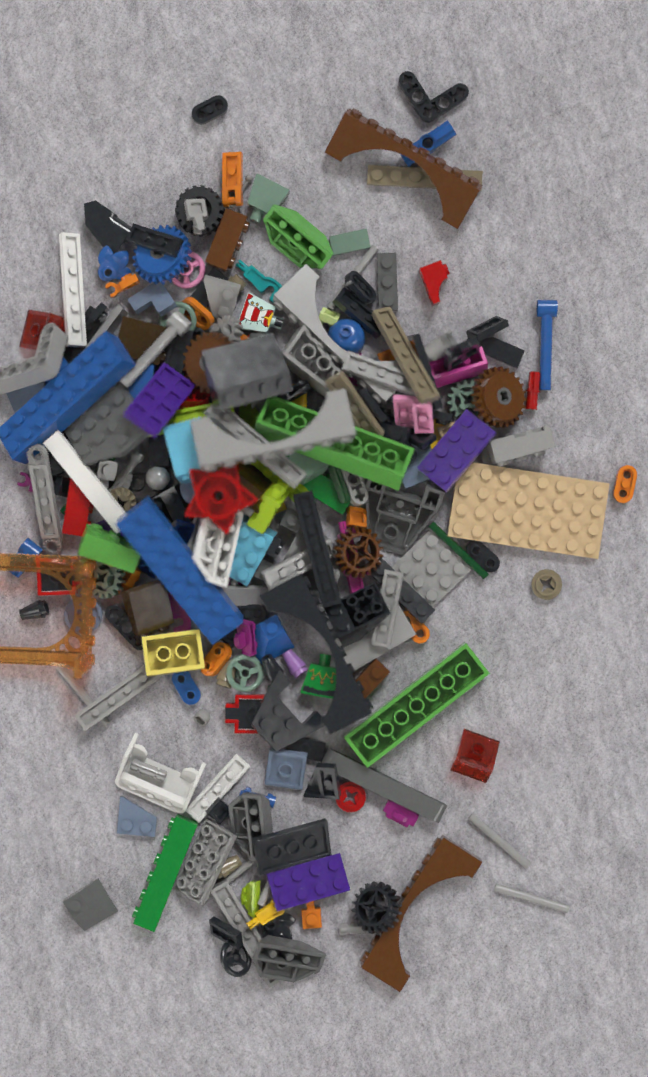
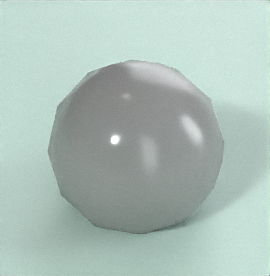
M152 467L146 474V483L151 489H164L170 481L167 469L162 467Z

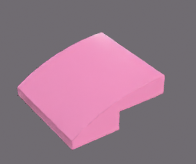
M393 395L395 425L414 428L415 434L434 433L432 402L420 404L416 396Z

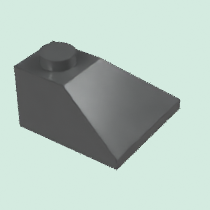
M99 878L63 900L72 919L84 931L118 912Z

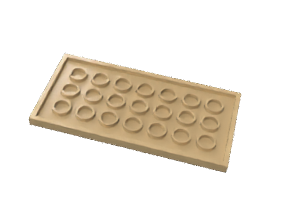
M473 462L454 484L447 536L598 559L610 483Z

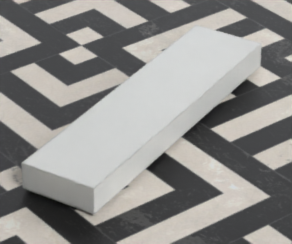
M236 753L191 802L186 812L200 823L207 815L206 810L218 797L221 799L250 768V765Z

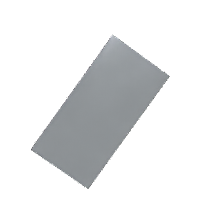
M398 604L390 649L371 645L372 629L362 639L344 648L347 654L344 658L347 664L351 663L354 670H357L416 635L400 605ZM339 639L335 640L338 647L342 645Z
M206 818L173 888L199 905L204 906L237 835Z

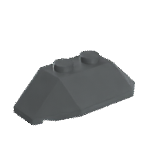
M243 792L228 805L231 832L237 835L235 842L247 854L248 859L256 861L253 838L273 833L270 800L263 794Z
M267 935L258 941L252 960L260 977L294 983L313 973L320 972L326 953L302 941Z

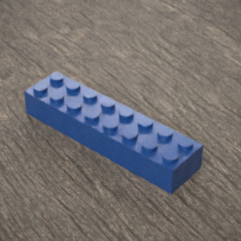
M104 331L0 427V440L12 460L26 465L29 462L27 452L33 445L40 444L46 447L43 443L57 431L62 433L136 366L117 336ZM33 451L34 457L39 453V451Z
M149 496L117 518L116 526L212 645L243 623V614L219 585L207 581L192 558L193 551Z

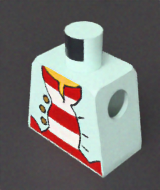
M248 292L239 317V324L243 325L241 329L243 331H259L268 334L270 326L281 330L284 319L274 316L275 306Z

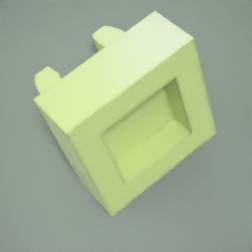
M323 307L319 314V319L322 325L323 323H328L330 329L332 325L338 322L341 314Z

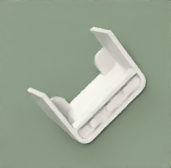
M135 733L121 762L115 784L125 791L173 812L184 813L206 763L202 762L199 771L189 767L184 768L182 773L146 758L148 753L145 747L135 744L139 735ZM137 759L142 764L144 762L157 767L158 770L163 769L167 771L165 780L162 782L157 780L156 777L152 778L141 774L138 770L137 772L131 770L132 760Z

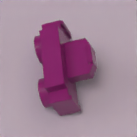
M244 619L243 623L237 626L234 645L236 648L242 649V654L253 656L257 654V642L255 641L256 626L253 621Z
M389 799L383 808V811L386 812L385 817L407 828L409 825L414 827L419 817L418 813Z

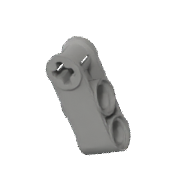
M451 330L425 346L427 355L433 361L443 357L446 348L458 344L451 335Z

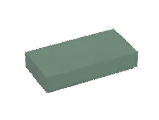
M367 228L329 236L334 253L333 256L371 248Z

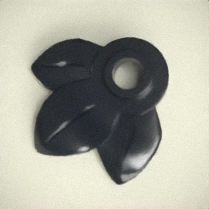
M284 913L269 921L273 922V925L267 926L268 923L261 925L263 930L262 938L271 935L292 939L289 927L295 923V917Z

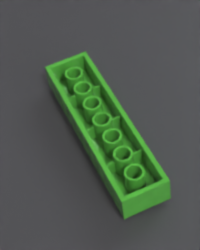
M271 396L266 399L254 430L270 443L279 442L304 430L315 419L318 412ZM354 426L356 435L349 443L342 444L339 441L325 448H322L320 445L306 452H303L302 449L294 451L399 491L414 448Z
M464 642L343 736L368 768L490 673L468 644Z

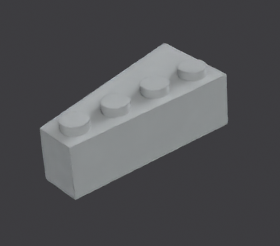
M302 325L294 332L281 352L288 369L302 380H307L313 389L326 398V392H331L325 383L326 379L341 372V370L333 364L332 358L321 349L315 337L313 338L309 334L307 327Z

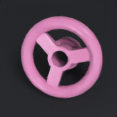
M195 252L188 254L195 259L192 263L187 261L190 268L189 271L183 274L180 273L184 276V283L175 277L172 278V283L177 287L184 289L193 288L203 280L205 264L203 259ZM199 266L200 272L198 277L190 282V275L193 273L194 268Z

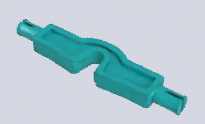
M240 259L235 266L244 272L243 276L260 293H264L269 287L274 288V292L269 298L274 303V294L282 288V285L271 277H265L252 265L248 267Z

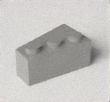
M550 424L492 440L487 445L491 464L498 463V467L510 464L509 460L514 458L518 462L528 459L527 455L534 453V457L546 454L545 450L556 447Z

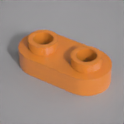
M186 297L181 301L188 304L194 310L197 320L196 326L198 328L207 330L213 325L214 317L212 313L195 298ZM185 310L184 316L191 321L189 313Z
M622 466L617 472L613 497L619 503H627L633 497L637 480V471L633 466ZM625 471L630 474L628 479L623 476ZM621 490H624L626 493L624 497L619 495Z
M407 610L403 611L410 618V624L415 632L422 630L424 633L422 637L414 635L411 639L416 643L426 642L430 636L429 629L424 624L421 625Z
M218 642L211 648L204 658L205 669H201L204 675L213 677L220 672L232 655L230 645Z

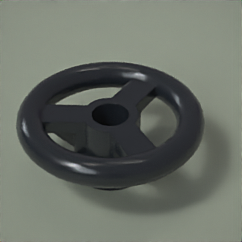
M224 943L220 952V960L224 970L233 977L244 976L249 971L252 959L245 947L243 946L242 949L246 955V962L241 958L239 950L234 947L231 951L226 952L230 945ZM240 965L243 969L241 971H234L230 967Z

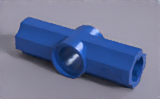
M447 120L428 134L422 135L412 145L424 148L423 142L430 139L433 141V146L424 149L428 150L429 154H431L457 134ZM400 154L408 167L416 163L410 158Z

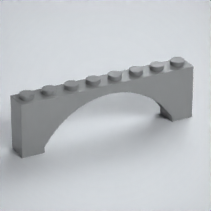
M305 264L274 294L273 304L279 311L283 310L293 324H297L300 327L305 325L309 334L319 342L318 345L321 349L325 350L332 358L331 361L343 366L347 351L338 346L329 337L317 313L315 288L320 277ZM396 360L377 361L401 370ZM344 372L348 377H353L361 389L366 388L372 398L382 406L398 392L389 387Z
M346 389L326 392V401L322 409L304 430L286 440L274 443H252L237 439L213 424L210 416L190 420L200 470H205V472L214 471L219 466H224L225 468L236 466V463L243 461L244 464L253 463L258 458H263L264 460L272 459L277 454H283V456L291 455L294 451L301 449L303 452L313 450L315 446L321 445L322 448H325L339 441L342 444L349 443L356 435Z

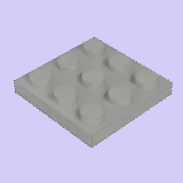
M431 529L392 566L395 571L404 573L403 579L432 607L472 570Z

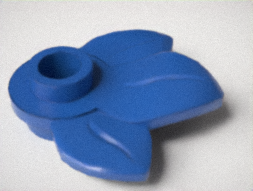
M108 245L102 248L98 255L100 264L98 276L101 280L105 282H110L114 279L121 280L123 276L132 272L126 267L129 261L128 251H119L113 254ZM106 269L111 270V274L108 276L105 275Z

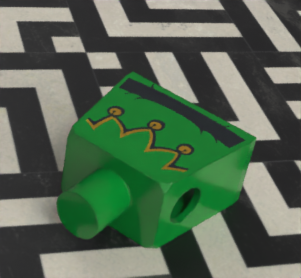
M320 653L319 664L310 663L301 693L333 699L336 687V667L330 666L332 655Z

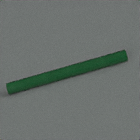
M434 521L428 526L483 580L489 575L451 537L447 536Z

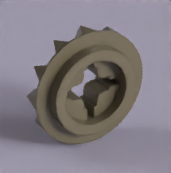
M118 487L110 491V494L117 502L118 496L122 501H126L123 506L125 512L136 505V498L131 490Z
M540 570L533 576L531 582L532 590L537 597L550 600L560 593L562 580L553 570ZM548 579H550L549 584L554 589L546 588L542 592L543 584L540 580L547 581Z

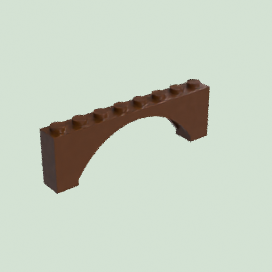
M349 108L344 113L325 153L340 162L348 155L371 149L393 151L410 158L428 174L434 183L442 204L443 217L441 220L458 229L483 186L480 184V181L475 177L464 175L463 171L457 167H450L444 159L431 156L428 150L412 145L413 142L409 139L400 138L392 129L381 127L376 120L372 118L367 119L362 116L359 110Z
M444 835L435 839L431 846L433 848L430 855L427 853L421 862L423 866L412 875L411 880L413 882L402 891V899L399 903L403 906L398 908V911H401L402 914H397L396 916L399 921H393L394 928L388 927L389 932L382 931V934H375L370 942L371 948L368 952L365 950L360 958L362 969L401 992L410 977V972L405 969L399 948L401 923L408 907L429 886L453 877L469 876L473 878L482 864V860Z

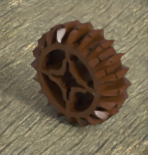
M353 526L352 531L347 528L345 529L346 534H339L341 540H335L338 544V547H333V550H337V554H333V558H338L335 565H341L339 570L345 571L346 576L352 575V578H357V576L364 578L365 574L367 576L371 575V570H377L375 564H382L378 560V558L384 557L383 554H379L384 549L378 546L382 541L381 539H376L378 534H371V529L365 530L363 526H360L358 529L357 526ZM361 537L360 541H357L355 545L349 544L353 538ZM368 544L370 546L371 553H369L367 550ZM354 549H358V551H359L360 554H362V555H358V553H357L356 550H354ZM346 551H348V553H349V559H348V560H347V558H346ZM362 559L368 560L362 567L355 568L356 564H359Z

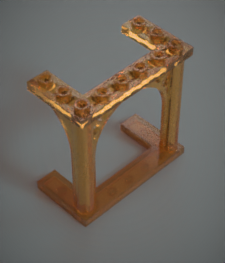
M0 553V571L40 572L51 575L64 584L74 603L73 623L63 639L53 645L39 648L0 646V664L64 667L74 671V679H82L88 673L92 666L95 665V654H92V647L95 646V635H92V628H95L96 617L93 616V609L96 607V597H93V589H96V578H93V570H96L97 566L96 560L84 556ZM66 571H70L66 578L61 576V572L66 574ZM73 575H75V581H81L77 586H71L69 583ZM82 587V590L80 591V595L82 594V596H76V590ZM77 610H82V614H78ZM76 627L81 628L79 629L80 634L75 632ZM69 637L77 638L80 642V647L73 648L69 644ZM61 644H65L68 651H65V649L60 650Z

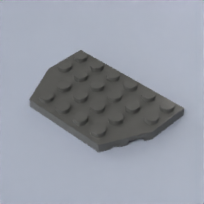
M120 381L64 430L82 463L87 466L98 461H107L109 458L123 457L149 436L147 432L123 416V413L134 399L129 390Z

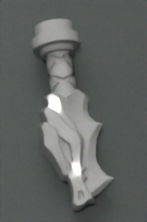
M137 451L131 453V461L126 469H122L119 476H115L112 487L108 489L109 492L118 487L129 488L132 481L131 478L133 477V470L137 464L143 463L144 456Z

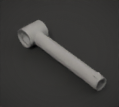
M178 310L167 320L166 324L169 327L135 363L136 366L119 380L126 388L132 385L137 377L143 373L177 334L182 337L191 328L192 323Z

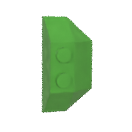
M274 204L263 218L270 243L299 268L307 264L310 268L322 269L334 253L326 236L297 211Z

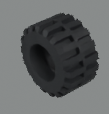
M194 185L191 189H185V192L179 195L180 198L176 201L175 208L180 226L184 231L191 233L193 236L199 235V237H203L205 234L208 236L211 235V232H216L224 214L223 203L217 192H214L210 187L205 188L204 185H200V187ZM186 199H205V202L211 207L210 216L204 220L205 229L202 230V234H194L193 220H187L184 206Z

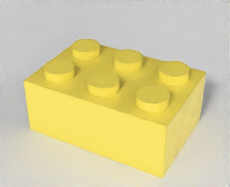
M200 629L142 637L147 677L205 669Z

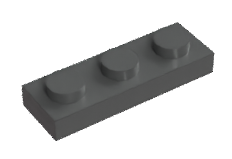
M377 253L379 309L391 307L392 311H398L396 253Z

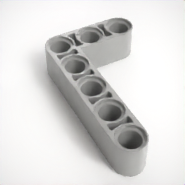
M49 323L43 328L34 357L0 368V395L52 379L57 375L67 341V335L54 323Z

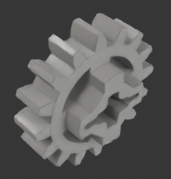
M223 315L222 318L218 317V323H213L214 328L209 331L216 332V334L222 333L223 336L229 337V341L234 342L242 341L240 336L244 334V332L240 331L243 328V325L239 324L240 320L231 315Z

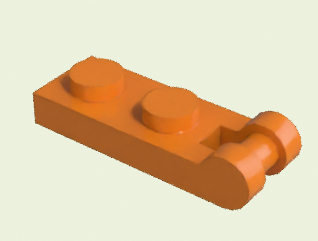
M242 152L222 153L223 207H230V205L234 204L236 206H243ZM235 192V197H230L229 193Z

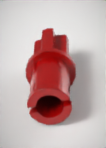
M529 372L527 390L525 389L527 392L525 409L537 410L538 393L541 392L539 391L540 372Z

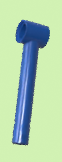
M537 300V317H541L539 390H551L553 317H557L558 302L557 300Z

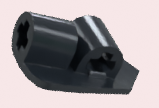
M96 200L84 203L85 225L102 247L108 245L113 254L118 252L123 242H126L125 240L131 226Z

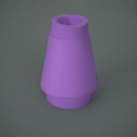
M292 649L282 655L291 676H294L295 679L308 671L306 668L307 664Z

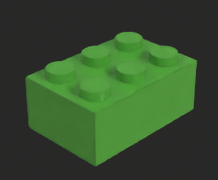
M86 524L79 543L78 555L134 573L140 554L127 538L121 536L120 532L116 534L114 530H104L98 524Z

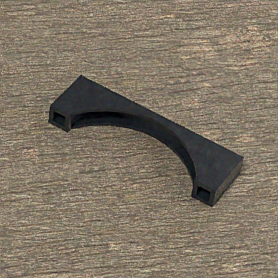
M302 574L259 596L268 613L272 611L284 612L304 620L315 628L328 644L336 667V687L331 705L327 713L321 718L331 735L372 714L371 709L374 707L369 697L364 698L362 694L365 691L360 680H355L353 674L356 672L351 663L347 664L344 658L347 654L343 646L338 647L335 641L338 637L333 628L329 629L326 623L329 619L325 611H320L318 605L321 603L316 593L311 594L309 588L312 585L307 576L303 578Z

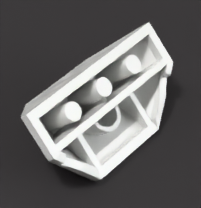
M237 512L229 534H225L210 518H204L200 522L192 558L210 583L222 587H227L244 512Z

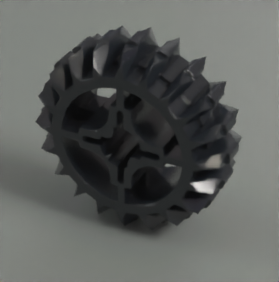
M373 881L371 884H365V889L359 888L360 894H354L357 900L352 901L355 908L351 909V911L356 914L352 918L358 920L356 924L360 927L362 926L363 931H368L370 934H382V931L389 932L388 927L394 928L393 921H399L396 916L397 914H402L401 911H398V908L403 905L397 903L401 898L396 895L397 891L395 889H391V885ZM384 896H385L386 899H387L388 907H387L386 904H385V898H384ZM371 906H375V907L378 906V907L382 908V910H381V909H377V910H376L375 908H371Z

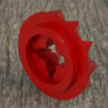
M351 781L340 785L341 796L340 799H336L339 808L346 812L360 810L366 801L364 788ZM346 790L351 794L357 792L354 796L356 803L351 800L344 802L345 798H347Z

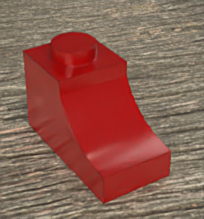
M441 260L419 268L421 279L432 306L440 303V285L447 281V275L450 274L446 263L443 264Z

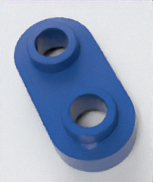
M190 672L173 673L172 682L182 700L189 705L196 704L200 700L201 692ZM179 675H183L185 677L184 682L178 681ZM188 692H193L194 698H188Z

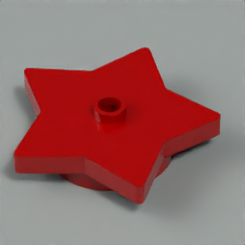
M237 463L236 466L229 468L223 466L215 472L189 470L195 494L185 516L210 518L225 534H229L237 512L258 501L256 496L240 484ZM222 492L224 495L223 499L218 500L216 494Z

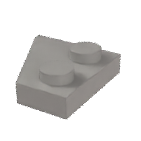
M205 275L204 285L213 317L232 316L241 285Z

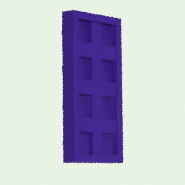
M164 362L128 406L123 416L156 438L196 385Z
M466 409L419 464L417 469L447 493L497 433Z
M340 853L266 874L276 912L350 891Z

